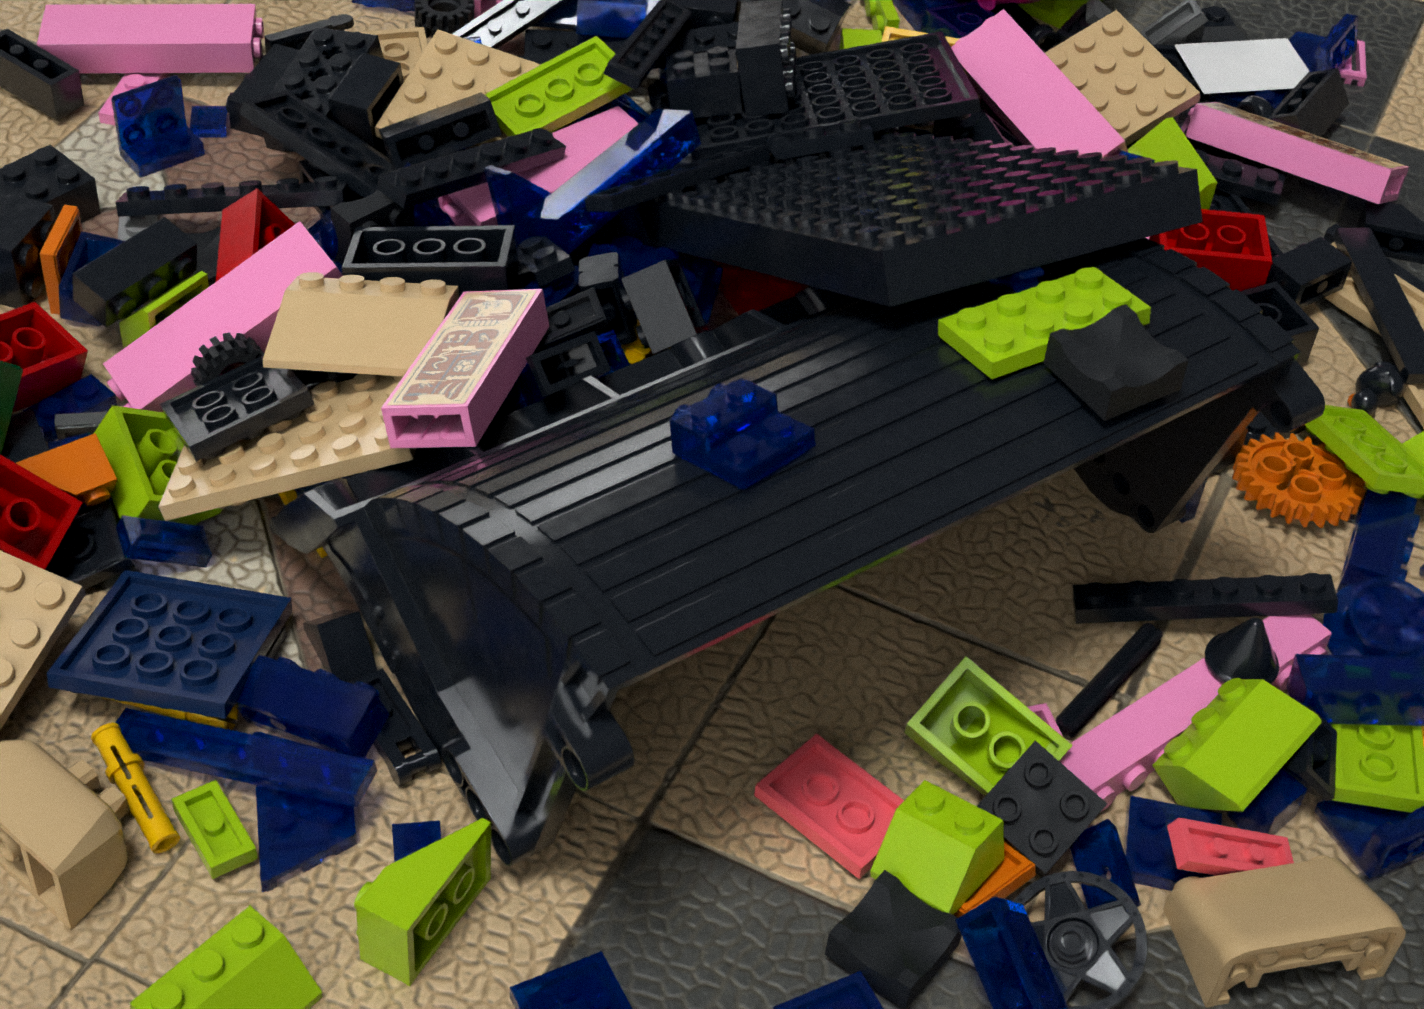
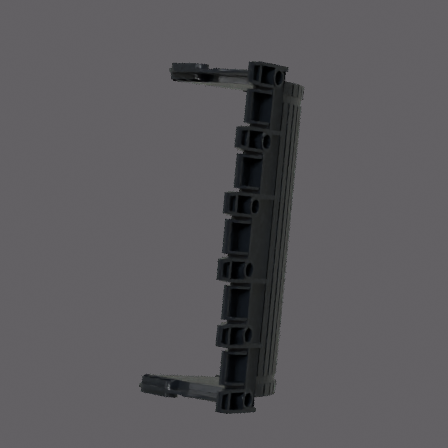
M1147 238L891 307L810 286L786 300L759 311L755 309L749 310L711 331L706 330L669 347L668 350L597 379L593 376H588L548 398L494 419L489 424L476 447L421 448L415 451L414 460L368 470L348 479L339 478L316 487L285 505L277 516L271 518L269 525L273 534H277L288 545L306 554L323 547L361 611L391 673H395L413 712L436 747L449 775L476 820L484 818L491 822V845L502 862L510 867L554 843L577 787L582 791H586L634 766V753L630 742L610 711L618 690L641 681L1072 469L1075 470L1091 493L1110 510L1134 518L1138 525L1148 533H1155L1185 516L1188 500L1259 411L1262 412L1276 430L1283 433H1289L1323 414L1325 410L1323 394L1296 361L1301 351L1293 344L1295 340L1270 316L1265 317L1262 314L1263 310L1238 289L1231 290L1230 283L1206 267H1197V262L1173 249L1164 250V245ZM1095 267L1151 307L1150 323L1143 325L1144 328L1157 342L1169 349L1178 350L1189 361L1181 390L1104 421L1044 364V361L995 379L989 378L938 336V320L956 314L962 309L974 308L997 300L1003 295L1027 290L1041 282L1053 281L1071 275L1079 269Z

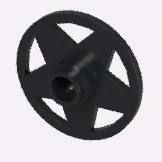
M1064 871L1036 880L1014 899L1005 914L1001 926L999 949L1001 962L1010 983L1019 995L1036 1009H1113L1131 994L1142 977L1148 956V937L1143 918L1137 906L1119 886L1096 874L1082 871ZM1071 883L1097 887L1117 900L1086 909ZM1045 890V920L1015 925L1024 907ZM1134 924L1137 949L1133 967L1129 973L1111 947ZM1011 954L1041 964L1037 995L1031 992L1020 979ZM1082 981L1111 994L1107 998L1090 1005L1064 1006Z

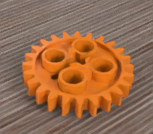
M1279 433L1274 434L1273 440L1264 434L1260 436L1259 441L1252 438L1249 439L1248 445H1243L1241 452L1237 454L1233 466L1234 474L1232 479L1238 481L1237 490L1246 491L1244 499L1248 501L1257 500V510L1270 509L1271 518L1277 517L1279 514L1285 516L1287 524H1290L1293 519H1298L1303 527H1307L1309 521H1313L1319 528H1323L1325 521L1334 526H1338L1340 519L1348 522L1351 514H1357L1366 491L1363 488L1365 481L1359 478L1358 474L1345 468V462L1338 458L1337 455L1325 450L1323 442L1316 446L1312 444L1311 437L1308 436L1304 441H1299L1293 433L1290 434L1289 439H1284Z

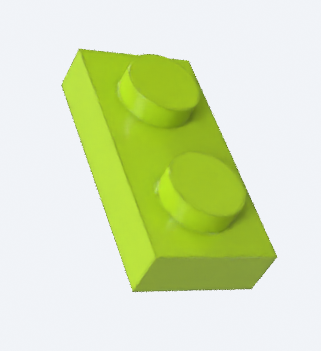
M213 780L171 799L173 811L212 879L258 859L254 843L217 780Z

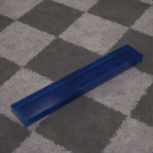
M125 708L115 722L120 726L121 733L132 752L139 754L143 761L358 807L378 771L375 760Z

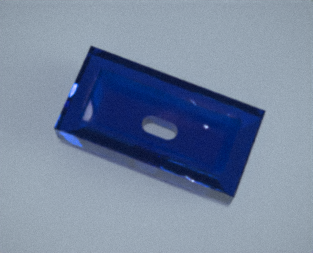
M122 515L116 526L124 558L206 568L213 556L202 525Z
M1106 819L1085 829L1070 846L1076 870L1096 874L1106 879V874L1110 871V881L1125 891L1137 907L1141 906L1116 826L1109 819ZM1081 884L1088 909L1117 900L1097 887Z

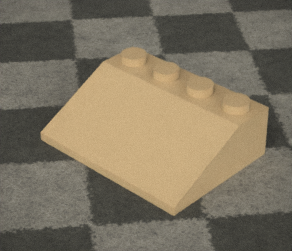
M318 272L300 274L284 292L263 356V367L403 377L459 299L458 286L446 285L441 280H426L419 284L405 283V280L399 277H387L380 281L364 280V277L360 275H345L338 279L324 278V275Z

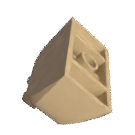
M30 740L0 741V866L72 930L113 886L125 868L128 856L120 819L129 811L127 799L114 785L109 786L98 795L94 793L93 790L100 785L99 778L93 767L83 759L69 768H65L35 742Z

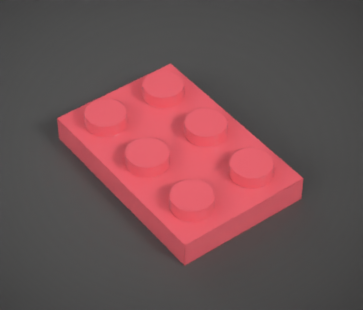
M817 733L755 785L754 792L756 798L858 879L872 868L896 808L904 801Z

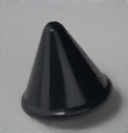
M1250 618L1227 632L1217 634L1206 645L1205 662L1207 667L1222 683L1233 678L1264 679L1271 684L1278 676L1279 660L1273 651L1265 625L1259 618Z

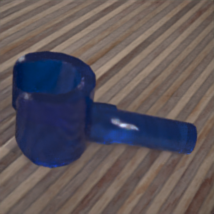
M1036 267L1015 273L1012 276L1006 275L989 281L993 285L1010 287L1014 289L1015 293L1037 286V277L1044 275V271L1042 268Z

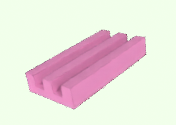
M1333 37L1330 45L1331 69H1339L1341 78H1344V84L1351 85L1353 79L1357 80V86L1363 87L1367 78L1365 42ZM1340 45L1343 46V69L1341 68ZM1351 47L1356 48V71L1352 70Z

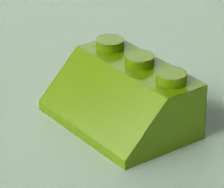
M1173 117L1164 119L1127 149L1130 157L1129 160L1152 158V164L1173 160L1178 161V167L1197 169L1201 209H1210L1217 181Z
M111 406L94 433H96L117 478L115 489L110 494L125 534L164 538L221 513L223 509L216 508L165 521L158 506L184 447V443L167 420L164 412Z
M1233 678L1220 686L1218 695L1207 707L1194 714L1191 719L1192 723L1180 736L1167 743L1164 748L1165 752L1152 766L1180 808L1243 812L1322 721L1316 713L1264 679Z
M249 905L129 1004L131 1009H310L323 996L322 991L285 935Z

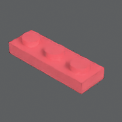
M1177 818L1167 825L1176 867L1180 870L1217 876L1294 863L1287 837L1185 818Z

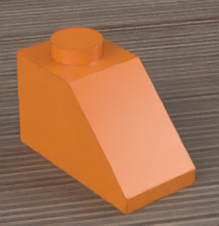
M96 433L16 462V464L85 503L87 507L100 504L111 497L110 493L114 491L117 481Z

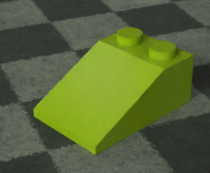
M967 656L962 659L909 720L904 731L907 736L935 760L984 796L990 792L1034 741H1037L1058 761L1073 746Z
M481 818L386 866L373 883L368 881L362 886L354 902L357 916L356 935L359 941L360 960L408 986L413 983L491 879L490 821Z

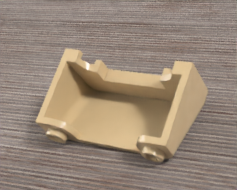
M1320 855L1304 862L1205 878L1197 876L1186 877L1174 885L1163 908L1205 1007L1228 1004L1231 998L1227 991L1242 981H1245L1247 988L1257 987L1264 973L1341 960L1346 971L1356 969L1361 980L1383 977L1406 935V931L1396 912L1341 859L1330 858L1327 855Z

